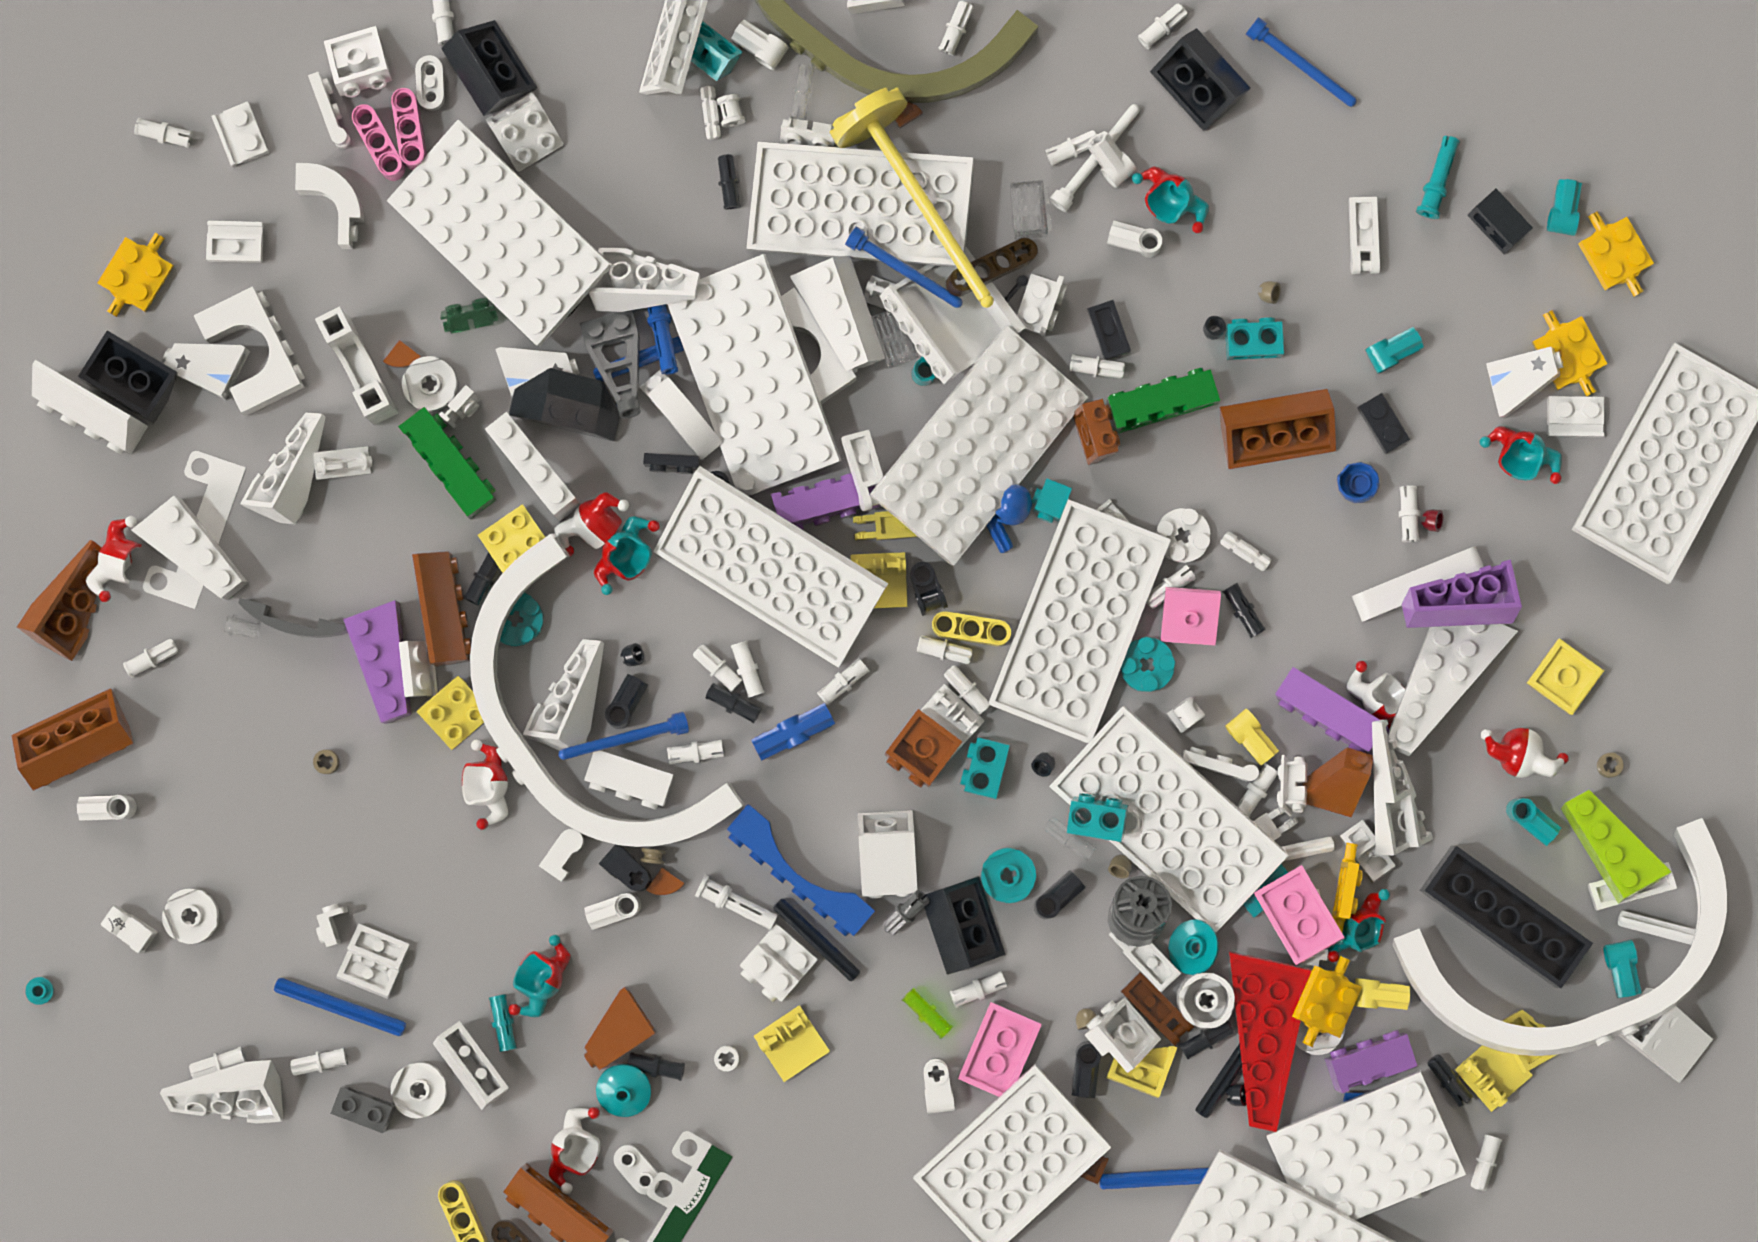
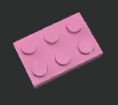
M1302 865L1254 893L1296 966L1345 939Z
M990 1002L958 1079L1000 1097L1019 1079L1042 1024Z

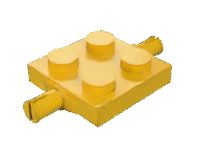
M1598 211L1589 215L1588 218L1596 231L1590 237L1578 243L1604 290L1606 291L1615 285L1626 283L1633 297L1642 293L1644 290H1642L1636 277L1642 270L1653 265L1654 262L1628 217L1616 223L1605 225Z
M154 233L147 246L137 244L127 237L124 238L97 284L109 290L115 297L107 312L117 317L124 304L134 305L144 312L148 310L174 267L157 253L158 248L165 239L164 237Z
M1553 310L1543 314L1542 316L1550 330L1544 336L1534 340L1532 344L1535 350L1552 347L1555 352H1560L1563 368H1559L1560 376L1553 381L1556 389L1559 390L1569 384L1579 383L1586 397L1595 393L1596 390L1589 377L1594 371L1607 365V362L1583 317L1580 316L1569 323L1560 324Z
M1346 843L1332 916L1341 932H1343L1344 921L1350 919L1351 914L1356 913L1358 898L1354 897L1355 887H1360L1363 871L1359 870V864L1355 861L1358 844Z
M1340 956L1334 971L1324 970L1314 965L1292 1016L1303 1021L1309 1027L1302 1043L1313 1047L1319 1032L1329 1033L1338 1038L1341 1037L1362 987L1350 982L1344 976L1351 960Z

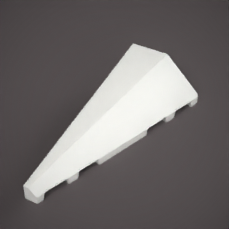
M1387 720L1372 722L1376 855L1394 856L1409 847H1420L1433 840V835L1431 832L1426 831L1422 822L1425 819L1423 811H1418L1414 798L1417 795L1404 762L1397 759L1394 751L1397 747L1396 742L1389 739L1386 731L1388 722Z

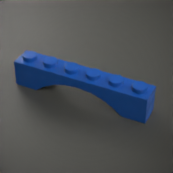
M749 804L727 828L731 833L728 837L740 848L745 844L752 850L749 854L750 857L761 866L764 862L771 866L773 870L770 873L781 883H784L785 880L790 882L794 886L791 891L804 901L808 897L816 904L812 909L824 919L828 915L837 922L834 927L844 936H847L849 933L855 936L875 912L871 906L855 893L826 890L798 875L779 852L772 835L770 822Z

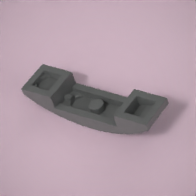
M240 598L238 602L245 611L260 622L291 635L326 638L348 633L346 626L343 624L319 618L317 629L269 617L271 606L243 598Z

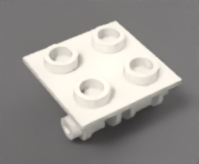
M945 684L921 709L923 713L962 741L954 754L985 721Z

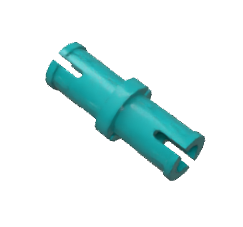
M506 994L489 997L494 1020L491 1023L492 1028L496 1029L499 1052L517 1048L512 1028L514 1020L510 1018Z

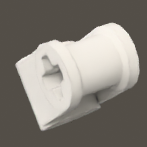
M931 1059L924 1067L926 1088L924 1091L927 1114L955 1111L947 1064L941 1059ZM933 1066H938L939 1070H944V1073L940 1074L939 1079H934L932 1074H928V1072L933 1070Z

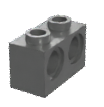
M345 1085L340 1087L330 1114L384 1133L388 1130L396 1106L394 1103Z

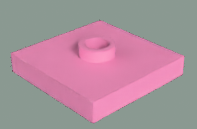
M1165 587L1160 640L1162 642L1216 645L1221 591Z

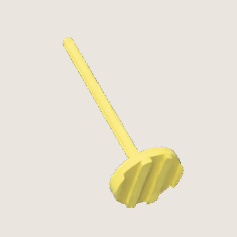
M898 87L891 91L883 88L859 100L854 104L856 109L837 118L832 124L834 129L830 130L829 133L839 148H847L861 143L870 137L874 138L978 301L985 308L991 307L994 299L884 130L907 106V101Z

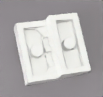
M358 924L347 948L348 952L338 971L337 979L388 999L410 944Z

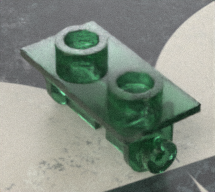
M479 298L473 300L471 305L461 307V304H452L446 306L445 310L441 311L440 316L441 320L447 319V321L443 322L445 333L450 332L454 334L470 330L469 319H473L475 328L494 325L495 321H499L497 311H491L495 305L490 300L488 301L487 298Z

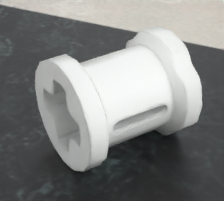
M739 94L725 95L717 99V105L721 107L723 116L721 124L724 128L735 127L746 122L745 117L741 115Z

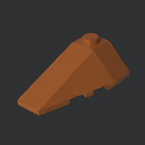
M89 540L36 598L17 625L19 630L35 642L70 661H73L87 639L90 630L87 629L91 613H95L97 607L94 604L97 595L88 588L86 583L87 577L98 565V555L102 548L93 540Z

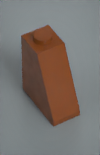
M1347 747L1309 774L1307 782L1301 785L1307 787L1306 804L1352 818L1371 775L1373 755Z
M627 986L618 992L584 1047L587 1051L584 1054L587 1062L592 1068L597 1066L599 1071L657 1033Z

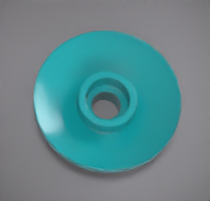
M1188 920L1177 926L1169 940L1168 950L1171 962L1184 974L1194 975L1206 972L1214 964L1219 951L1218 937L1214 929L1201 920ZM1200 944V950L1197 953L1196 946Z
M618 1064L609 1067L601 1074L596 1085V1095L600 1105L610 1114L618 1117H631L643 1111L648 1105L651 1098V1084L648 1077L639 1068L628 1064ZM618 1092H626L627 1097L622 1098L618 1096Z

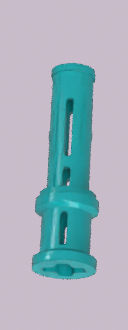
M1445 135L1442 138L1430 181L1423 187L1425 193L1421 206H1418L1416 212L1423 217L1430 219L1440 218L1441 213L1439 209L1441 202L1447 196L1446 182L1460 140L1455 137L1449 136L1448 140V136Z

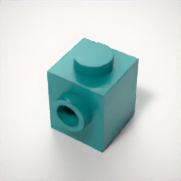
M1046 479L1043 489L1037 488L1032 499V504L1036 505L1033 512L1038 513L1037 518L1048 523H1053V520L1059 522L1072 488Z

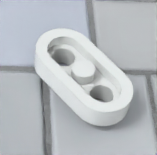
M427 55L420 58L416 64V95L423 109L436 111L445 102L444 68L438 58ZM429 67L435 68L433 75L426 74V70ZM435 94V101L428 102V95Z
M633 1145L621 1146L614 1155L616 1168L638 1193L647 1195V1190L658 1174V1171L637 1147ZM625 1154L631 1155L633 1159L631 1164L623 1162L622 1158ZM646 1175L650 1178L651 1182L649 1185L644 1186L641 1184L640 1179L642 1176ZM660 1181L656 1184L655 1190L658 1188Z

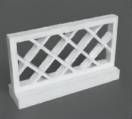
M665 0L640 87V93L645 95L667 91L674 94L682 93L708 0Z

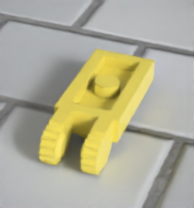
M889 511L853 517V523L866 524L875 522L876 526L875 532L863 531L854 534L855 540L877 539L878 541L918 537Z

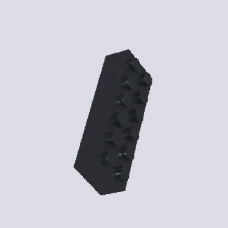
M1450 846L1419 890L1555 988L1562 989L1593 944L1458 846Z

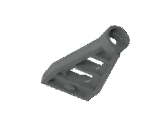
M633 310L581 322L580 327L585 347L617 403L619 416L621 418H632L641 413L639 405L640 335ZM624 341L626 343L625 359L609 363L602 353V348ZM629 369L630 383L617 387L611 374Z

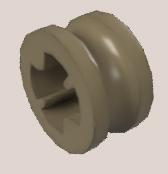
M323 749L318 751L313 758L314 768L319 773L331 774L339 767V757L331 750ZM323 755L333 758V762H330L332 764L330 769L320 767L319 761H323L320 759Z
M1606 753L1597 761V770L1603 777H1616L1623 770V760L1616 753ZM1606 758H1611L1610 761L1615 760L1617 766L1613 768V773H1609L1610 769L1605 771L1603 767L1607 763Z
M642 848L641 851L644 853V856L640 858V862L665 864L662 857L666 854V851Z

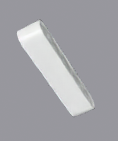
M1476 546L1358 593L1352 596V599L1363 622L1402 606V602L1410 587L1438 579L1447 580L1463 572L1468 574L1479 571L1484 565Z

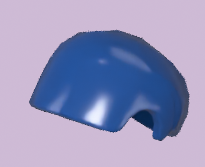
M1362 462L1347 464L1337 476L1339 492L1346 500L1352 503H1365L1375 496L1380 486L1378 473L1371 465Z
M1011 485L1004 492L1001 508L995 512L1001 518H997L998 522L1016 526L1023 523L1029 517L1032 500L1029 491L1024 486Z

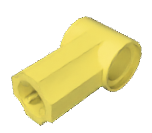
M1244 709L1225 725L1230 735L1246 748L1260 766L1279 752L1272 741L1261 730V724L1248 709Z
M1355 978V984L1362 987L1354 1006L1378 1009V1007L1408 1009L1410 986Z

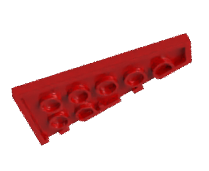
M1229 951L1249 1126L1277 1132L1301 1021L1292 1016L1312 970L1310 968Z

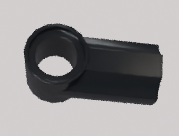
M626 675L613 701L605 711V718L611 727L623 729L629 725L635 709L649 686L635 676ZM616 709H623L625 711V718L621 722L611 720V714Z
M1069 870L1036 899L1034 903L1036 915L1042 919L1055 917L1086 887ZM1043 899H1050L1054 903V911L1051 914H1044L1040 910V902Z
M1084 1041L1077 1046L1075 1051L1076 1058L1071 1095L1082 1098H1095L1101 1054L1090 1041ZM1086 1048H1092L1096 1052L1094 1060L1090 1062H1085L1080 1057L1081 1052Z

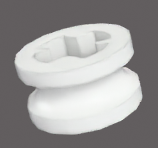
M732 1046L720 1047L714 1056L715 1065L722 1071L728 1072L733 1070L739 1062L738 1051ZM731 1052L734 1055L731 1058L735 1059L732 1065L730 1063L725 1064V1066L720 1063L722 1058H719V1055Z

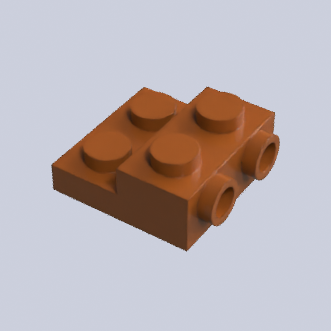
M1103 398L1084 403L1074 411V422L1088 465L1098 463L1103 458L1113 456L1119 451L1120 439L1118 433L1112 430L1110 424L1112 413L1109 405L1104 404Z
M917 709L884 755L888 757L886 763L897 771L903 768L911 774L908 779L920 788L923 785L929 787L962 741L921 710Z

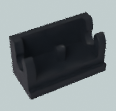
M1497 188L1467 215L1503 254H1506L1533 229Z

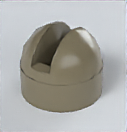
M1273 281L1262 283L1259 286L1262 288V293L1258 292L1260 299L1266 303L1276 304L1281 294L1280 283Z
M1116 855L1111 860L1108 871L1117 878L1125 879L1129 877L1132 862L1126 855Z
M1088 1008L1080 1010L1075 1019L1077 1029H1088L1086 1025L1097 1016L1095 1012Z

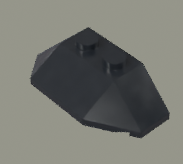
M548 368L516 387L509 410V415L512 417L613 442L620 418L619 412L603 381Z

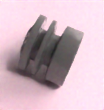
M1147 876L1131 877L1121 883L1108 912V924L1114 936L1126 945L1136 947L1150 945L1157 940L1171 914L1172 900L1169 891L1161 882Z

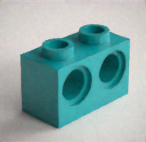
M702 21L691 62L718 81L731 73L743 52Z
M1267 317L1260 318L1257 323H1248V319L1231 320L1232 324H1227L1225 331L1227 360L1281 358L1284 355L1282 321L1275 322V318ZM1265 331L1271 332L1275 337V342L1272 344L1264 343L1261 339V333ZM1238 332L1245 334L1248 339L1247 344L1238 345L1234 341V334Z
M977 737L976 743L970 742L967 758L972 759L969 770H963L960 785L965 786L964 792L996 800L1010 745ZM983 747H991L994 750L995 758L993 761L984 762L981 760L979 752ZM978 773L985 774L988 778V785L984 789H978L973 785V777Z
M1080 793L1079 797L1074 796L1071 800L1066 833L1122 842L1129 805L1122 804L1123 801L1116 798H1106V801L1095 800L1094 795ZM1078 809H1088L1091 812V819H1080L1077 813ZM1108 812L1115 813L1119 818V823L1116 825L1108 824L1105 820V814Z

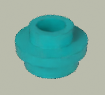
M36 977L26 985L25 994L31 1003L42 1005L51 1000L54 994V987L47 978ZM37 986H41L43 988V994L41 996H37L35 994V988Z

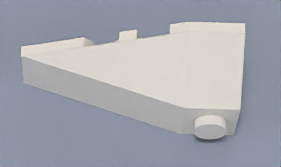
M599 247L598 252L613 266L589 292L596 311L625 312L696 298L700 280L699 273L674 264L665 265L656 262L655 258L650 256L644 258L635 255L632 250L626 248Z
M306 412L286 437L285 442L287 445L277 455L274 453L269 461L272 464L263 476L258 473L240 503L242 506L279 523L296 524L303 514V509L309 497L315 469L313 452H318L326 418L323 414Z
M583 639L564 665L565 673L557 684L553 682L548 688L551 691L550 695L543 705L538 703L534 708L523 736L559 751L586 743L591 730L604 649L602 641Z
M271 1060L240 1063L163 1088L160 1092L171 1112L199 1116L205 1115L206 1112L221 1114V1119L231 1120V1116L245 1117L247 1122L256 1124L282 1122L281 1080Z

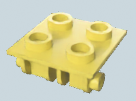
M523 504L478 534V537L502 572L527 550L545 538Z
M905 552L851 555V561L888 583L874 608L907 607Z
M459 676L455 677L416 711L451 750L484 723L473 691Z
M800 1005L754 1035L760 1049L766 1054L783 1082L830 1052Z
M1483 1045L1454 1069L1491 1112L1498 1106L1502 1107L1508 1101L1507 1098L1533 1076L1530 1071L1522 1072L1513 1054L1497 1051Z

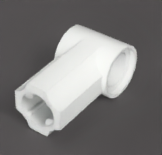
M743 20L737 26L731 37L733 42L753 54L759 63L770 70L776 68L789 49L788 45L772 34H765L746 20Z
M1103 131L1102 133L1095 134L1089 140L1088 149L1102 167L1101 173L1113 187L1117 188L1137 171L1131 159L1119 150L1107 132Z
M1113 221L1107 244L1134 251L1151 258L1159 254L1162 247V237L1155 229H1143ZM1152 237L1157 241V246L1153 249H1147L1143 246L1142 241L1145 238Z
M127 795L79 797L77 803L79 821L126 820L133 817L137 810L135 800ZM120 800L126 804V810L122 815L116 810V805Z
M624 893L584 909L591 930H595L637 915L642 905L640 898L636 894ZM626 897L634 902V910L631 913H626L621 908V901Z

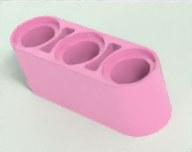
M400 88L391 97L399 155L405 166L414 170L427 155L420 106L415 94L410 89ZM409 97L412 99L409 107H399V102L402 98ZM407 124H414L416 129L412 134H403V128ZM410 151H420V156L417 160H407V155Z
M362 104L357 106L352 112V121L376 166L389 181L399 180L405 173V165L379 116L369 105ZM371 114L372 120L369 124L362 125L359 123L361 116ZM376 138H385V143L381 148L372 147V143ZM389 161L398 162V167L393 172L385 171V166Z

